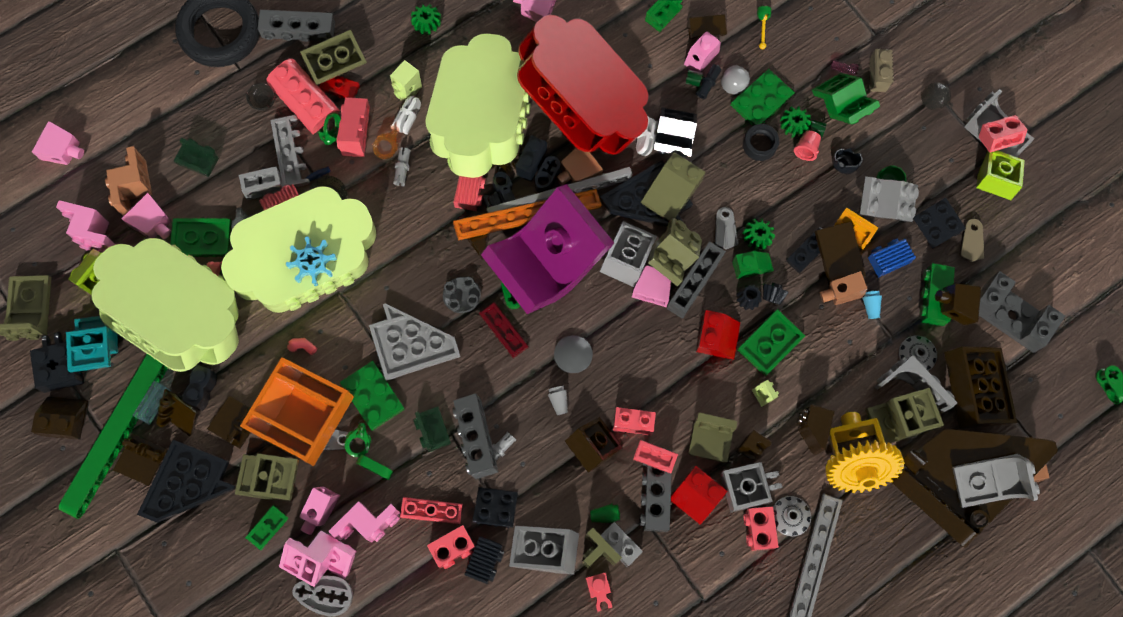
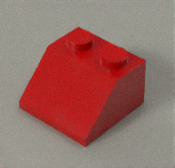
M705 310L702 316L696 352L734 360L740 322L724 313Z
M695 466L673 493L671 502L701 525L728 491Z

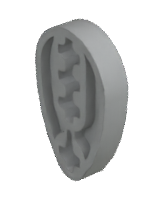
M322 576L315 587L301 581L295 584L292 590L293 596L301 605L315 613L330 617L345 613L353 601V591L350 584L343 578L336 576ZM305 585V589L313 593L303 594V597H300L301 594L298 593V588L301 589ZM325 589V593L332 594L334 590L335 594L340 596L345 592L348 601H344L341 604V600L334 599L332 603L331 599L326 597L321 601L318 592H322Z

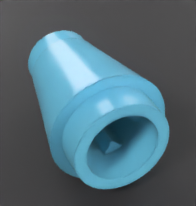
M866 292L862 298L868 319L880 318L882 300L880 292Z

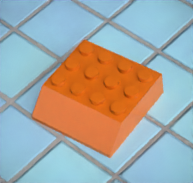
M281 357L240 427L314 466L354 396L348 390Z

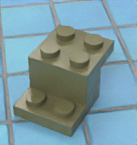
M673 217L668 222L667 231L652 245L648 264L678 286L683 282L684 272L699 258L702 239L696 232L690 231L684 222Z
M930 388L895 397L886 403L865 409L869 419H878L886 444L914 437L922 432L944 426Z
M243 454L235 495L275 501L276 499L291 501L299 460L257 454V456Z

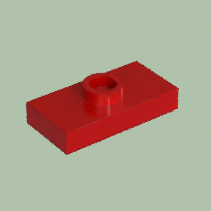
M337 76L321 83L319 87L324 92L342 98H355L360 84Z

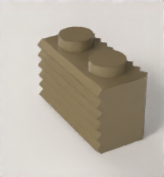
M875 49L871 56L870 91L887 92L894 82L892 50Z

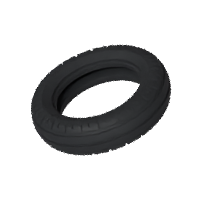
M187 0L179 10L176 18V37L185 54L197 63L209 67L230 66L247 57L256 46L260 34L258 31L259 16L249 0ZM214 8H229L242 17V29L239 36L232 43L219 48H210L198 43L194 38V26L198 18Z

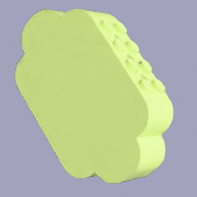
M477 35L469 42L468 46L459 45L448 49L441 60L425 123L428 132L431 134L430 147L437 156L448 158L449 168L459 176L480 177L491 169L492 164L503 165L511 162L518 153L519 145H522L524 141V133L522 131L527 127L526 114L530 113L531 104L529 100L532 98L521 87L517 78L518 69L523 64L519 53L512 52L510 42L500 35Z
M316 187L237 223L230 235L233 250L229 251L223 258L221 270L227 284L241 298L259 300L272 312L294 311L307 301L311 303L318 300L322 294H331L342 285H351L355 279L365 273L369 263L365 250L369 249L375 242L376 228L367 207L362 202L356 199L341 200L335 190L329 187ZM307 236L311 240L312 247H318L322 240H326L328 246L323 250V254H335L337 257L336 261H328L325 266L326 269L333 273V276L329 277L326 273L318 274V286L312 284V277L309 275L304 276L301 282L298 283L295 277L299 274L300 269L297 267L288 269L286 266V262H294L297 259V254L290 250V246L293 245L298 250L304 249L306 247L305 237ZM313 258L310 259V265L313 264Z
M149 238L139 242L135 247L126 244L113 245L96 259L93 270L99 282L92 290V300L99 309L102 322L169 369L180 372L194 368L200 361L209 365L219 364L227 360L236 350L239 338L235 323L238 319L239 311L234 290L227 284L223 276H217L208 266L200 265L194 257L185 255L176 245L171 246L158 238Z

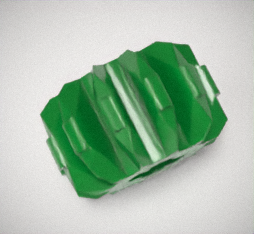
M422 3L421 8L416 7L415 12L411 14V24L416 32L420 31L422 35L425 32L429 35L431 31L436 32L437 27L441 25V14L438 13L436 7L432 8L431 4L425 7Z
M791 106L789 110L783 112V116L780 118V123H782L780 127L781 129H786L785 135L791 133L792 138L795 135L800 138L805 131L809 130L812 124L810 121L811 115H806V109L801 111L800 106H798L795 110Z
M761 218L759 222L753 219L751 223L748 222L746 224V229L743 230L745 235L743 240L749 241L748 247L754 245L756 251L759 246L762 250L766 249V245L771 246L775 234L772 233L774 227H768L770 221L765 224L763 223V218Z

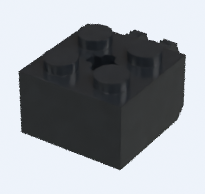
M60 331L54 333L55 345H51L48 334L41 337L43 347L30 350L35 388L46 393L84 384L82 371H68L67 343L63 342Z

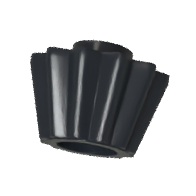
M772 282L771 285H763V299L778 305L782 303L789 292L783 290V286Z
M745 285L736 294L738 297L736 301L745 310L758 308L759 303L762 302V294L754 285Z

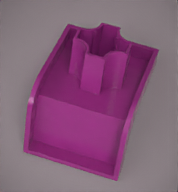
M566 184L555 189L524 228L505 240L488 245L481 256L526 314H529L558 301L568 294L613 246L614 242Z

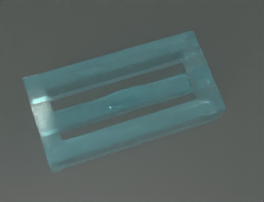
M154 381L132 416L150 425L157 414L158 407L160 406L159 401L163 398L164 389L171 390Z

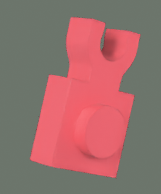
M606 573L587 577L586 582L590 597L597 598V612L601 611V602H606L608 609L613 608L611 601L606 597V594L611 593Z

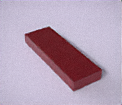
M495 302L479 312L481 318L513 359L529 348Z

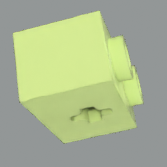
M405 60L390 75L394 95L400 100H406L409 96H415L422 88L419 70Z

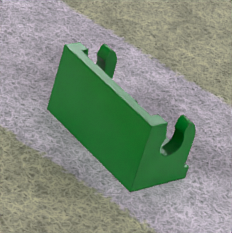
M657 0L646 12L645 21L661 32L682 10L683 6L680 4L682 0Z
M273 505L245 538L259 550H262L289 518L277 506Z

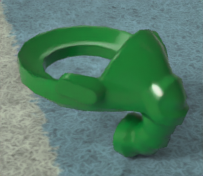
M330 113L324 121L323 131H318L320 140L326 145H330L337 140L341 118L336 113ZM334 117L335 125L329 131L327 127L328 121Z
M360 423L354 431H350L346 435L345 449L350 456L359 457L360 454L365 455L370 449L371 437L367 434L364 423ZM361 438L365 442V448L362 452L355 453L350 449L349 444L352 439Z

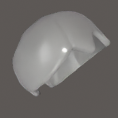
M738 65L729 67L721 79L723 89L730 94H741L750 82L749 72Z

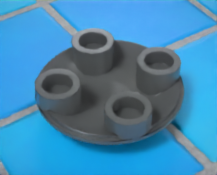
M457 277L444 285L443 301L451 311L466 313L478 305L481 292L478 284L471 277Z
M572 335L561 339L554 350V358L557 365L563 372L568 373L584 371L589 367L593 357L590 344L580 336Z

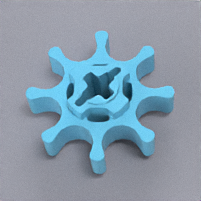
M307 236L305 237L306 247L304 249L298 250L293 245L290 246V250L297 254V259L294 262H286V266L288 269L294 267L300 269L299 274L295 277L298 283L301 282L304 276L309 275L312 277V284L318 286V274L326 273L329 277L333 276V273L326 269L325 266L328 261H336L337 257L335 254H323V250L328 246L326 240H322L320 246L312 247L311 240ZM313 258V264L310 265V259Z

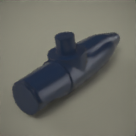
M327 166L311 173L305 179H309V182L316 179L321 180L331 170Z

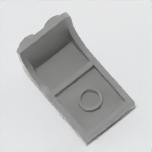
M1001 89L996 93L992 91L967 118L969 122L964 128L977 139H979L983 124L1008 117L998 104V96L1002 93ZM1026 133L1023 143L998 151L1018 157L1034 138Z
M913 355L908 359L903 357L876 380L878 382L875 386L877 390L893 379L906 381L916 391L930 388L940 414L957 404L954 395L950 391L945 390L941 386L940 380L936 376L931 375L926 370L925 364L918 361Z
M1014 454L952 467L962 508L1011 498L1038 500L1037 494H1040V490L1033 478L1035 467L1029 459L1021 455Z

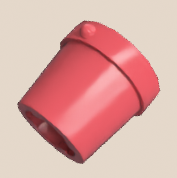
M805 131L794 148L795 155L802 160H815L819 153L821 136L814 131Z

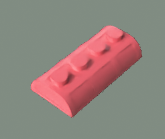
M294 59L283 61L267 77V84L313 135L323 127L324 121L330 113L338 114L340 112V109Z

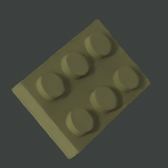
M49 275L9 277L6 317L4 323L0 324L1 336L6 337L7 340L17 341L19 338L38 340L39 337L47 335L51 277Z

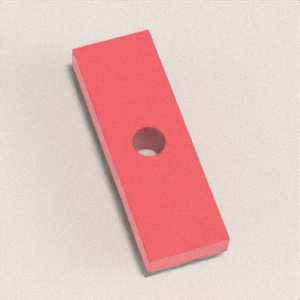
M403 497L400 518L460 524L463 504ZM430 507L435 508V512L433 514L428 513V509Z

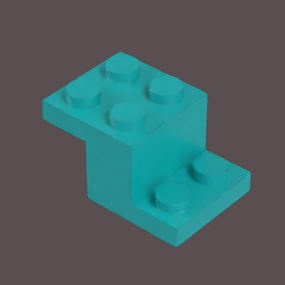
M100 316L74 319L75 331L66 332L68 371L77 372L111 367V354L118 353L117 333L107 327L102 322Z

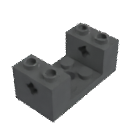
M999 271L986 282L981 290L979 316L1034 353L1048 344L1065 318V315L1051 305L1039 311L1011 292L1016 282ZM1008 311H1013L1016 314L1015 320L1009 318Z

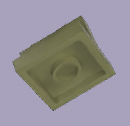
M594 528L586 534L585 537L596 547L595 549L592 546L583 555L585 559L582 563L587 568L601 555L613 566L622 558Z

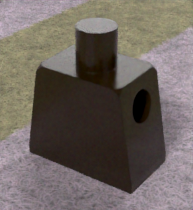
M953 284L944 287L943 291L938 290L936 292L935 300L941 302V313L962 325L976 323L979 320L981 287Z

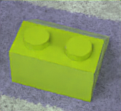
M998 150L988 151L978 173L976 188L1012 200L1023 187L1025 160Z
M92 249L84 256L81 264L71 272V276L68 278L91 296L94 286L99 282L94 274L93 266L96 259L102 254L95 249Z

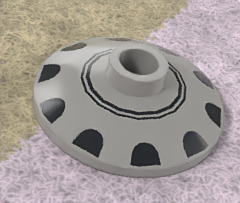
M908 337L899 347L900 360L903 357L908 359L913 355L918 361L925 364L927 371L932 369L937 361L936 348L925 337ZM918 350L923 352L922 356L917 353Z
M794 496L783 497L773 506L776 529L781 534L793 537L801 535L808 529L811 523V512L808 505L800 498ZM790 512H794L796 514L795 519L790 518Z

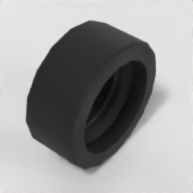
M766 124L752 126L748 129L743 139L745 153L749 158L756 161L770 159L774 156L779 146L778 133L773 127ZM755 134L767 136L771 140V148L768 151L754 149L750 143L752 136Z

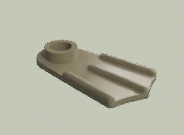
M971 219L965 226L960 256L973 262L984 259L982 223L977 219ZM971 225L976 227V231L971 229Z

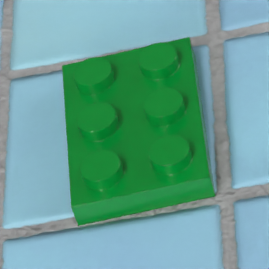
M768 69L742 92L730 106L754 126L763 124L793 97L795 92Z
M173 218L170 245H176L182 253L192 257H225L230 251L232 221L231 219Z
M777 309L738 348V351L766 377L805 335Z
M373 361L340 382L342 387L354 396L352 402L371 431L405 410Z

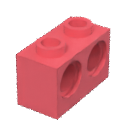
M1014 115L983 124L978 138L989 152L1023 143L1028 129Z
M616 407L613 431L651 436L654 432L656 412Z
M773 507L746 510L743 520L744 525L748 526L749 534H746L747 546H750L751 551L778 548ZM755 514H760L763 517L762 524L755 522ZM758 534L765 536L766 542L764 545L758 543Z
M463 525L427 545L438 567H444V569L455 564L454 560L462 557L465 559L472 555V550L475 549ZM459 538L467 540V545L463 549L456 547V541ZM442 548L449 550V555L446 559L438 557V552Z

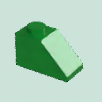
M752 251L737 254L732 261L737 279L774 271L769 253Z

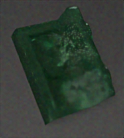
M181 138L179 142L182 146L174 159V163L209 177L219 159L215 150L207 145L204 147L198 145L193 139L188 138L186 140Z
M439 407L421 413L419 411L415 412L416 418L413 421L416 430H421L422 437H419L423 449L427 448L428 452H432L451 445Z

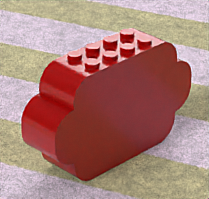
M546 15L534 25L521 41L518 52L523 64L517 72L519 84L576 148L584 152H593L600 148L608 154H619L647 129L648 117L643 109L648 101V92L645 85L591 24L582 19H572L567 23L556 15Z

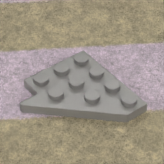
M383 304L387 320L369 325L386 381L461 357L453 336L388 304Z

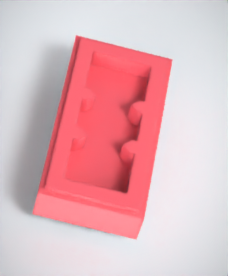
M640 440L633 460L671 474L678 454Z

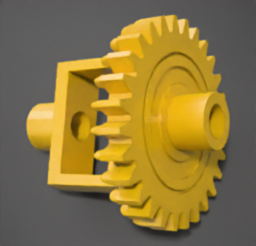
M848 412L841 417L842 426L830 429L829 440L833 455L827 461L825 470L827 480L833 488L837 487L839 491L844 489L845 492L852 490V493L860 490V493H863L865 489L871 491L874 487L879 489V485L887 486L886 482H893V478H898V474L902 473L905 463L901 451L895 445L892 446L890 442L886 445L877 418L862 421L859 413ZM876 435L878 442L874 440L871 445L868 440H866L865 446H862L858 441L857 448L850 444L849 451L842 447L843 454H840L837 443Z

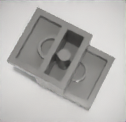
M865 177L860 214L876 218L912 222L916 214L915 202L919 195L918 185L904 181Z

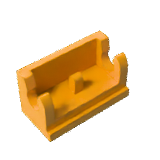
M846 207L835 225L852 221L858 247L864 249L878 227Z

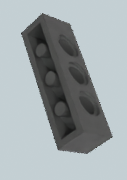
M260 10L258 31L261 37L267 40L283 39L290 41L294 39L305 42L310 40L323 42L334 37L335 20L332 13Z
M711 242L707 244L667 307L669 311L682 319L685 317L726 251Z
M475 393L454 400L453 414L459 423L457 432L463 440L461 449L463 455L467 458L468 463H465L467 473L475 479L498 473L481 398ZM473 415V419L470 422H466L467 417ZM477 433V438L471 441V436ZM482 451L481 457L479 459H475V455L478 452Z
M646 465V473H642V485H645V493L641 494V505H644V513H641L640 526H644L643 531L668 532L670 531L671 474L662 471L660 475H655L651 470L652 467ZM652 485L660 487L661 493L659 495H654L651 492ZM657 505L660 508V514L653 515L650 512V506Z

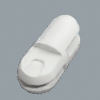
M409 96L405 100L391 125L392 130L408 135L421 106L419 98Z
M648 117V127L637 139L636 151L642 156H648L654 147L659 122Z

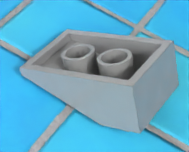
M623 221L600 272L635 287L657 236Z
M515 526L509 566L574 575L579 533L570 529Z

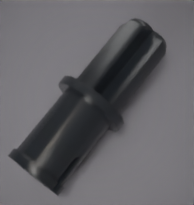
M713 64L706 77L702 78L703 82L696 92L699 98L706 99L711 88L716 85L715 81L721 72L720 66Z

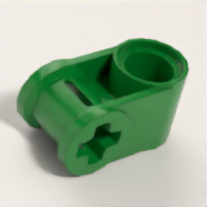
M1109 366L1106 369L1098 370L1096 372V380L1110 401L1114 404L1123 402V373L1116 366Z

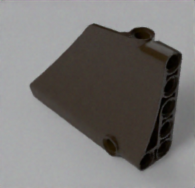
M945 429L918 450H911L904 457L905 464L902 473L898 474V478H893L891 483L958 543L967 548L1014 498L962 508L952 467L1018 454L1033 463L1035 467L1034 478L1057 453L1058 449L1056 442L1053 440ZM982 513L986 517L985 524L978 525L975 523L974 517L976 514Z

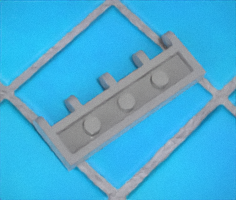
M291 115L271 120L282 185L291 186L294 184L295 187L308 185L309 179H302L300 173L301 170L307 168L306 164H299L297 154L303 152V147H296L294 137L300 136V131H292L291 122L297 121V116Z

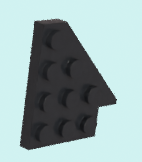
M663 160L600 196V200L608 212L613 215L668 227L669 221L641 203L664 167L665 163ZM690 199L679 214L693 206ZM678 214V216L675 219L681 220L683 222V220Z
M172 440L137 515L159 523L235 490L236 486L221 481L229 461Z

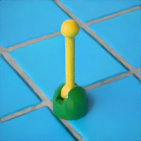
M768 6L757 8V16L762 21L760 49L766 48L765 24L771 17L772 11L771 7Z

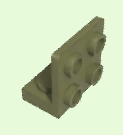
M698 413L695 417L688 454L726 463L728 461L732 435L737 428L738 421Z

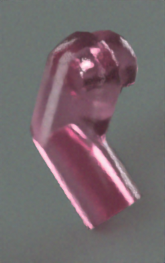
M834 60L831 65L832 69L855 76L859 70L858 65L855 63L847 65Z

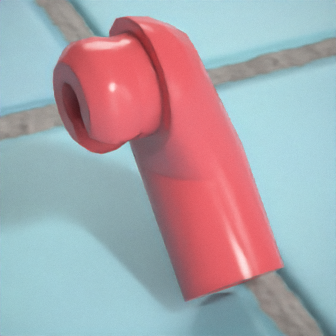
M292 338L287 345V349L290 352L303 348L310 355H313L318 349L306 338Z

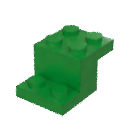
M839 73L812 89L813 96L824 99L830 118L848 124L857 123L860 118L872 114L874 110L880 107L878 100L867 97L861 77Z

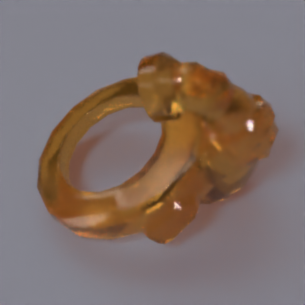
M396 129L377 136L373 143V151L378 158L389 159L398 150V131ZM386 140L391 144L392 150L389 154H382L378 151V143L380 141Z

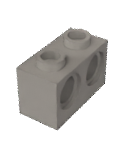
M276 166L239 175L242 193L247 200L260 198L268 193L274 194L283 187L281 175Z
M615 522L601 534L603 539L622 557L620 561L626 567L643 552Z

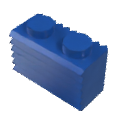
M894 239L885 248L879 246L871 251L872 254L868 257L878 278L906 266L916 259L906 239L900 241Z

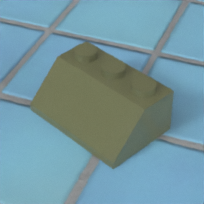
M351 30L300 51L316 85L367 63Z

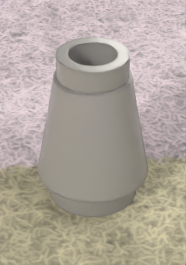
M564 386L548 389V397L556 414L568 413L567 392L564 390Z

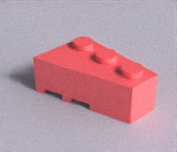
M345 97L344 104L341 106L342 116L336 140L337 148L340 149L342 156L365 157L370 111L368 99Z

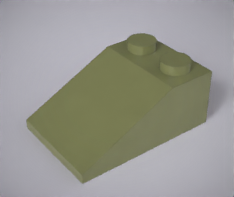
M674 152L641 203L667 221H670L673 217L676 218L703 181L706 172Z

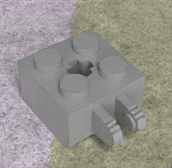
M762 462L725 470L720 474L723 487L728 491L725 495L730 513L773 502L770 491L783 488L782 483L768 486L766 479L776 478L779 476V473L775 471L765 474ZM743 483H745L746 486L750 487L748 492H746V490L743 489Z

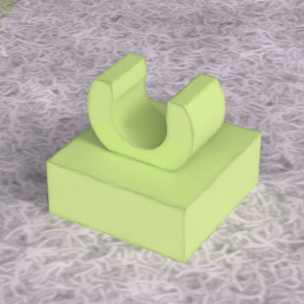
M769 380L752 389L761 407L776 399L779 394L778 391L775 392L772 387L774 384L769 382Z

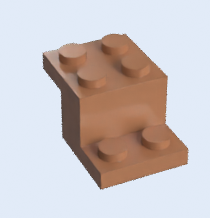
M134 146L126 148L127 155H125L127 166L106 170L107 178H105L107 188L110 189V195H108L109 203L122 216L131 210V199L144 197L147 193L152 195L146 160Z

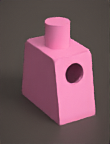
M513 0V2L521 4V14L538 22L544 16L551 15L556 0Z
M706 31L690 48L684 65L690 70L701 72L719 53L721 42Z
M48 121L32 153L40 160L68 165L72 157L81 159L84 155V149L78 147L80 142L72 134Z
M148 193L121 218L129 227L148 238H155L159 235L162 239H166L171 234V230L166 227L171 220Z
M645 266L634 288L632 297L667 307L671 281L654 267Z
M325 487L313 488L300 514V518L305 520L301 531L312 535L316 526L324 525L341 495Z

